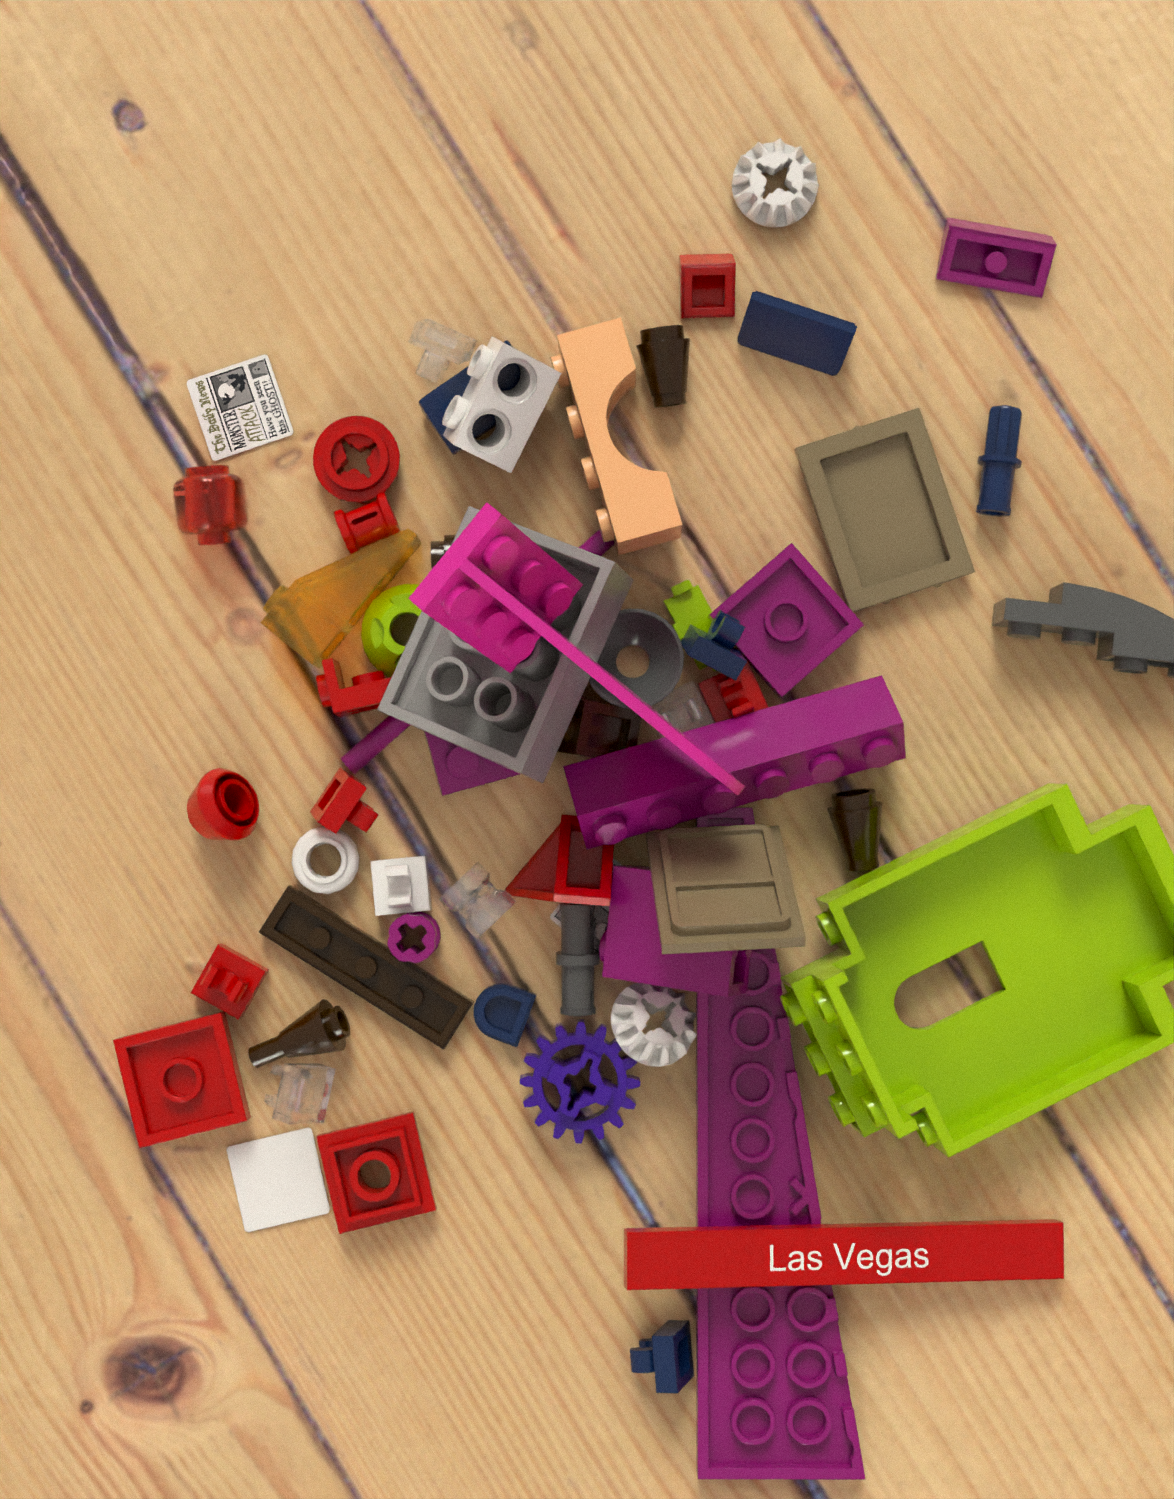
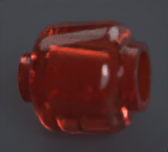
M228 465L185 468V477L178 479L173 484L172 489L177 529L186 535H197L198 546L231 543L230 532L240 531L248 524L244 480L238 475L230 474Z

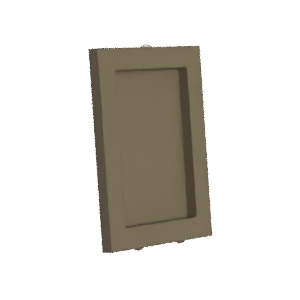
M920 408L864 426H855L851 430L795 448V453L846 605L852 612L880 603L888 604L892 599L932 586L939 587L944 582L975 572Z
M751 824L676 828L646 833L662 954L805 947V932L779 826Z

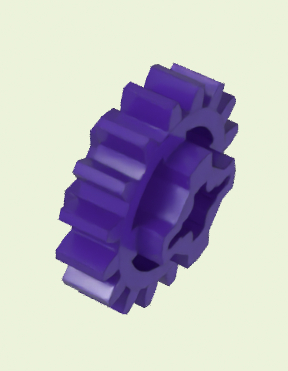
M578 1019L574 1033H568L563 1024L558 1023L555 1026L557 1038L551 1041L540 1034L536 1042L542 1050L541 1054L526 1053L524 1057V1062L534 1068V1073L520 1075V1085L533 1087V1092L523 1099L524 1107L538 1105L541 1110L538 1112L534 1123L539 1127L549 1120L554 1122L553 1137L559 1139L566 1129L573 1130L576 1143H582L584 1130L589 1129L593 1130L594 1135L599 1140L604 1139L603 1124L609 1121L618 1128L624 1125L623 1119L618 1112L620 1107L635 1109L636 1101L626 1094L627 1089L640 1087V1078L634 1075H627L626 1070L637 1064V1061L628 1055L620 1056L619 1052L622 1048L616 1039H613L610 1043L605 1040L607 1028L602 1023L596 1028L594 1034L586 1032L584 1019ZM583 1045L578 1055L565 1060L557 1056L553 1057L554 1054L565 1047ZM603 1053L611 1060L615 1067L617 1085L602 1075L599 1064ZM591 1059L589 1062V1081L594 1086L592 1088L583 1086L580 1092L575 1094L573 1101L570 1102L571 1080L565 1076L567 1074L577 1075L581 1068L584 1069L587 1060ZM543 1077L548 1082L555 1084L561 1098L557 1108L552 1105L545 1094ZM598 1103L606 1106L593 1115L577 1117L581 1108Z

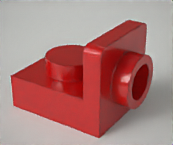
M333 657L322 660L324 674L317 675L316 682L324 708L332 706L333 713L340 718L378 709L392 677L385 678L384 671L364 673L352 677L353 686L345 688L339 662Z

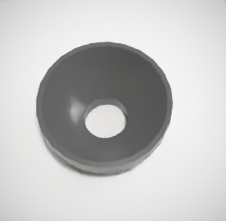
M629 608L620 610L597 663L648 705L652 706L667 697L678 683L683 670L684 652L679 636L667 620L656 613L644 609ZM637 646L647 653L649 667L642 676L629 678L619 672L616 658L623 648ZM590 677L589 683L602 699L612 705L630 709L599 682Z

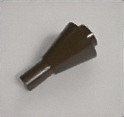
M323 999L279 1032L278 1036L248 1049L250 1061L254 1067L259 1068L286 1056L292 1058L344 1051L346 1038L350 1036L349 1021L340 1006L333 1007L329 1001Z

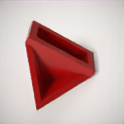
M561 814L560 824L501 894L551 902L610 906L614 844L601 845L587 850L577 816Z

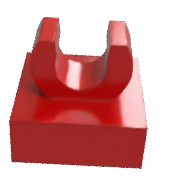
M748 661L736 681L720 673L697 684L714 723L769 708Z
M341 767L310 811L319 824L337 834L345 820L367 833L379 815L373 811L372 807L360 800L367 787L358 778Z
M221 943L216 946L191 994L239 1020L244 1016L269 969Z

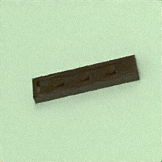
M292 885L287 886L259 930L260 934L443 1050L474 1003L472 999L415 963L399 961L392 955L388 946Z

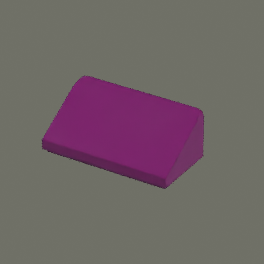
M948 217L942 237L936 279L1042 298L1057 244L1052 236Z

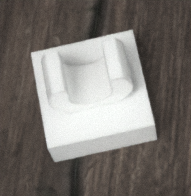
M427 856L370 861L375 916L432 910Z

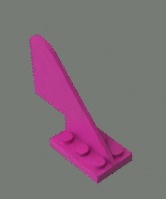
M486 502L408 599L428 616L510 674L521 661L532 653L536 642L542 636L707 772L739 796L746 787L626 685L551 626L552 622L568 609L573 597L583 584Z

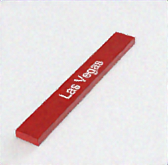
M1057 1219L624 1228V1287L626 1290L1064 1279V1223Z

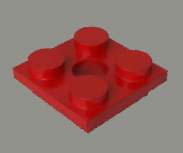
M414 1111L316 1136L339 1234L436 1211L437 1206ZM370 1160H379L385 1163L391 1173L389 1184L381 1188L368 1186L361 1176L362 1165Z

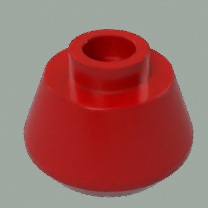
M224 768L213 769L201 778L190 794L187 801L188 819L192 827L207 839L233 841L244 839L254 831L259 816L257 794L252 785L240 774Z

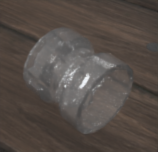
M479 862L468 870L439 899L449 911L459 912L466 919L465 928L476 939L517 902L506 890L497 889L490 882V873Z

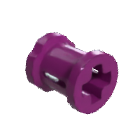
M422 911L406 913L395 919L390 925L387 946L392 955L399 961L419 963L427 959L438 948L441 939L440 927L436 919L428 913ZM406 923L412 929L419 925L426 929L427 934L422 938V942L426 947L424 950H421L417 945H413L410 948L404 946L401 940L407 935L403 927Z

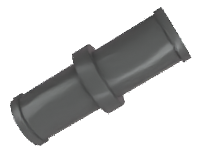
M560 903L561 951L556 952V965L561 966L562 1007H560V1013L562 1015L588 1016L596 1013V1007L594 1006V966L600 964V956L598 951H594L595 905Z

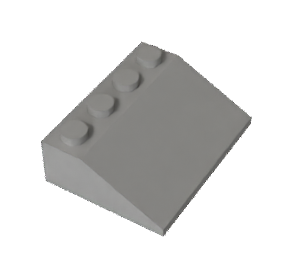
M468 507L452 544L480 510ZM512 523L583 584L573 597L568 609L558 616L551 626L597 663L633 579L612 560ZM421 611L377 710L543 783L591 676L542 636L536 642L532 653L521 661L510 674Z

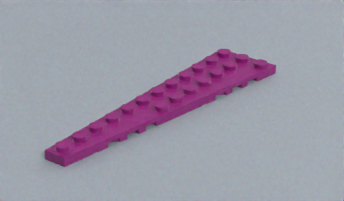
M734 807L720 814H710L696 818V827L755 824L752 807ZM775 948L751 950L747 993L723 997L696 992V1227L821 1224L822 1217L798 1075L795 1069L789 1021L780 1000V996L783 995L782 980ZM832 1285L696 1289V1472L698 1479L866 1480Z

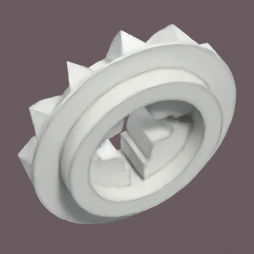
M781 138L771 143L762 144L757 142L745 155H741L732 178V192L738 208L751 221L766 227L788 226L804 217L812 207L819 187L816 163H811L804 154L802 146L793 147L785 144ZM784 167L788 168L784 184L790 190L784 191L777 188L763 199L767 179L762 173L766 172L774 176L779 170L782 171Z
M635 983L626 987L616 998L611 1011L612 1031L622 1050L635 1061L653 1067L670 1065L687 1054L697 1034L694 1032L693 1027L696 1013L690 1012L684 1002L685 993H676L668 987ZM664 1010L667 1014L664 1016L666 1019L661 1024L663 1029L659 1027L654 1031L650 1030L644 1034L642 1030L647 1026L646 1022L650 1018L648 1012L655 1014L657 1011L661 1012Z

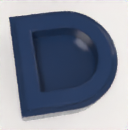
M496 983L488 986L480 993L474 1005L473 1014L477 1027L486 1036L517 1047L537 994L508 983Z

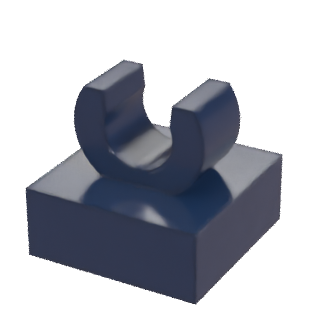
M721 610L712 621L708 633L690 624L681 640L682 647L687 655L735 681L747 663L738 649L734 648L745 627L739 624L740 621Z
M668 1320L652 1335V1338L640 1339L639 1347L630 1349L631 1371L633 1373L655 1372L656 1393H679L694 1377L689 1320Z

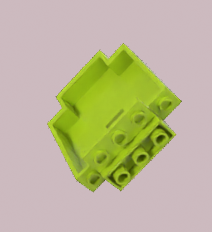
M1048 783L816 898L822 913L815 916L818 927L830 946L837 943L839 949L781 977L787 993L780 996L781 1003L792 1024L797 1026L802 1023L811 1041L810 1044L804 1046L805 1053L816 1074L819 1077L824 1074L828 1076L835 1091L834 1094L828 1096V1100L840 1124L843 1127L851 1124L864 1138L882 1128H886L898 1139L916 1131L926 1147L933 1145L949 1158L1174 1043V1009L1163 988L1164 985L1174 981V855L1150 805L1128 804L1086 825L1068 784ZM981 942L1003 989L932 1025L916 1028L904 1024L899 1019L894 1006L895 994L901 983L907 978ZM916 1111L918 1112L917 1114H915V1115H913V1116L910 1115V1114H912V1113H914V1112H916Z

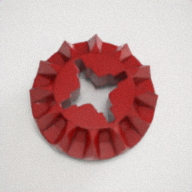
M348 416L331 423L321 433L314 447L313 466L319 482L330 494L340 501L364 504L366 501L376 498V494L383 491L386 493L393 481L398 478L401 455L394 436L383 424L365 416ZM345 442L359 453L367 449L369 451L373 449L371 451L372 454L366 459L369 466L368 470L371 474L369 478L355 468L348 472L344 471L343 467L349 462L346 455L347 451L343 446Z

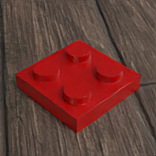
M224 1011L113 1040L139 1148L245 1122L251 1118Z

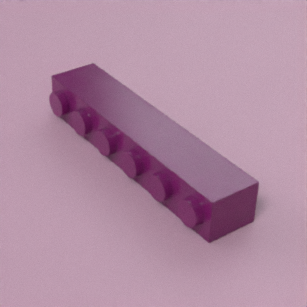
M881 675L682 732L746 786L739 796L666 737L566 765L563 768L586 849L588 850L601 845H612L623 839L657 829H668L678 823L706 815L720 814L731 808L765 798H776L786 792L814 784L828 783L839 777L870 768L884 767L891 762L905 759L904 722Z

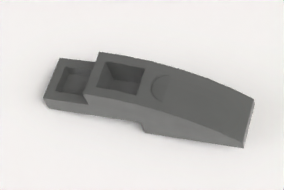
M1065 582L1050 589L1048 603L1005 598L994 604L992 626L1008 627L1007 636L1040 639L1041 632L1062 634V643L1082 646L1095 645V639L1099 638L1096 660L1114 662V671L1145 674L1147 673L1148 666L1168 668L1167 677L1174 678V619L1153 607L1116 593Z

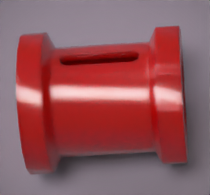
M384 491L376 494V501L346 513L342 509L333 512L342 538L352 558L360 555V548L390 536L395 540L403 537Z

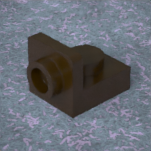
M580 699L557 752L595 758L636 746L642 718L632 709H624L614 705Z

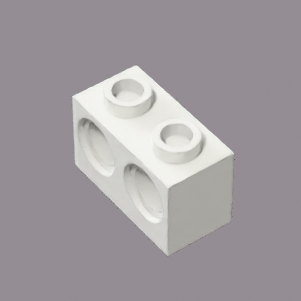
M492 336L487 346L482 344L477 348L469 363L467 374L471 376V379L463 396H454L446 409L442 424L447 428L443 436L453 445L511 473L562 373ZM517 363L521 372L518 384L510 390L501 391L497 382L499 372L506 365ZM493 414L496 420V427L492 435L483 440L474 439L472 428L475 421L482 415Z

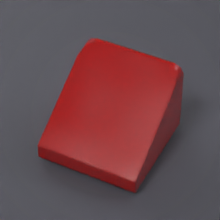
M733 254L680 255L681 318L735 317L736 262Z

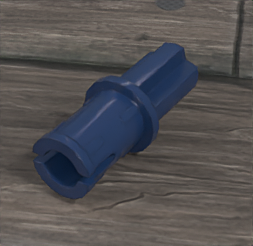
M1001 405L993 406L989 411L984 455L979 456L977 463L982 466L976 513L998 517L1011 515L1010 504L1015 469L1020 468L1022 465V461L1017 458L1022 412L1019 408Z

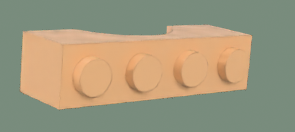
M621 317L557 335L559 355L550 357L553 369L562 373L557 381L559 389L569 386L574 403L573 406L565 408L573 439L583 437L589 457L580 459L588 490L599 489L604 508L595 510L603 541L614 540L619 556L681 538L682 522L667 472L644 469L627 460L614 446L608 432V422L614 407L625 394L636 386V367Z

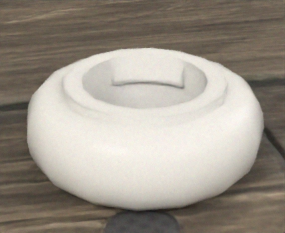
M321 826L309 830L299 838L293 849L291 863L296 878L304 887L315 893L331 894L341 891L353 881L358 872L360 857L355 842L347 833L339 829L337 834H335L326 827ZM322 844L335 846L341 856V865L338 872L331 876L316 874L310 863V856L314 848Z

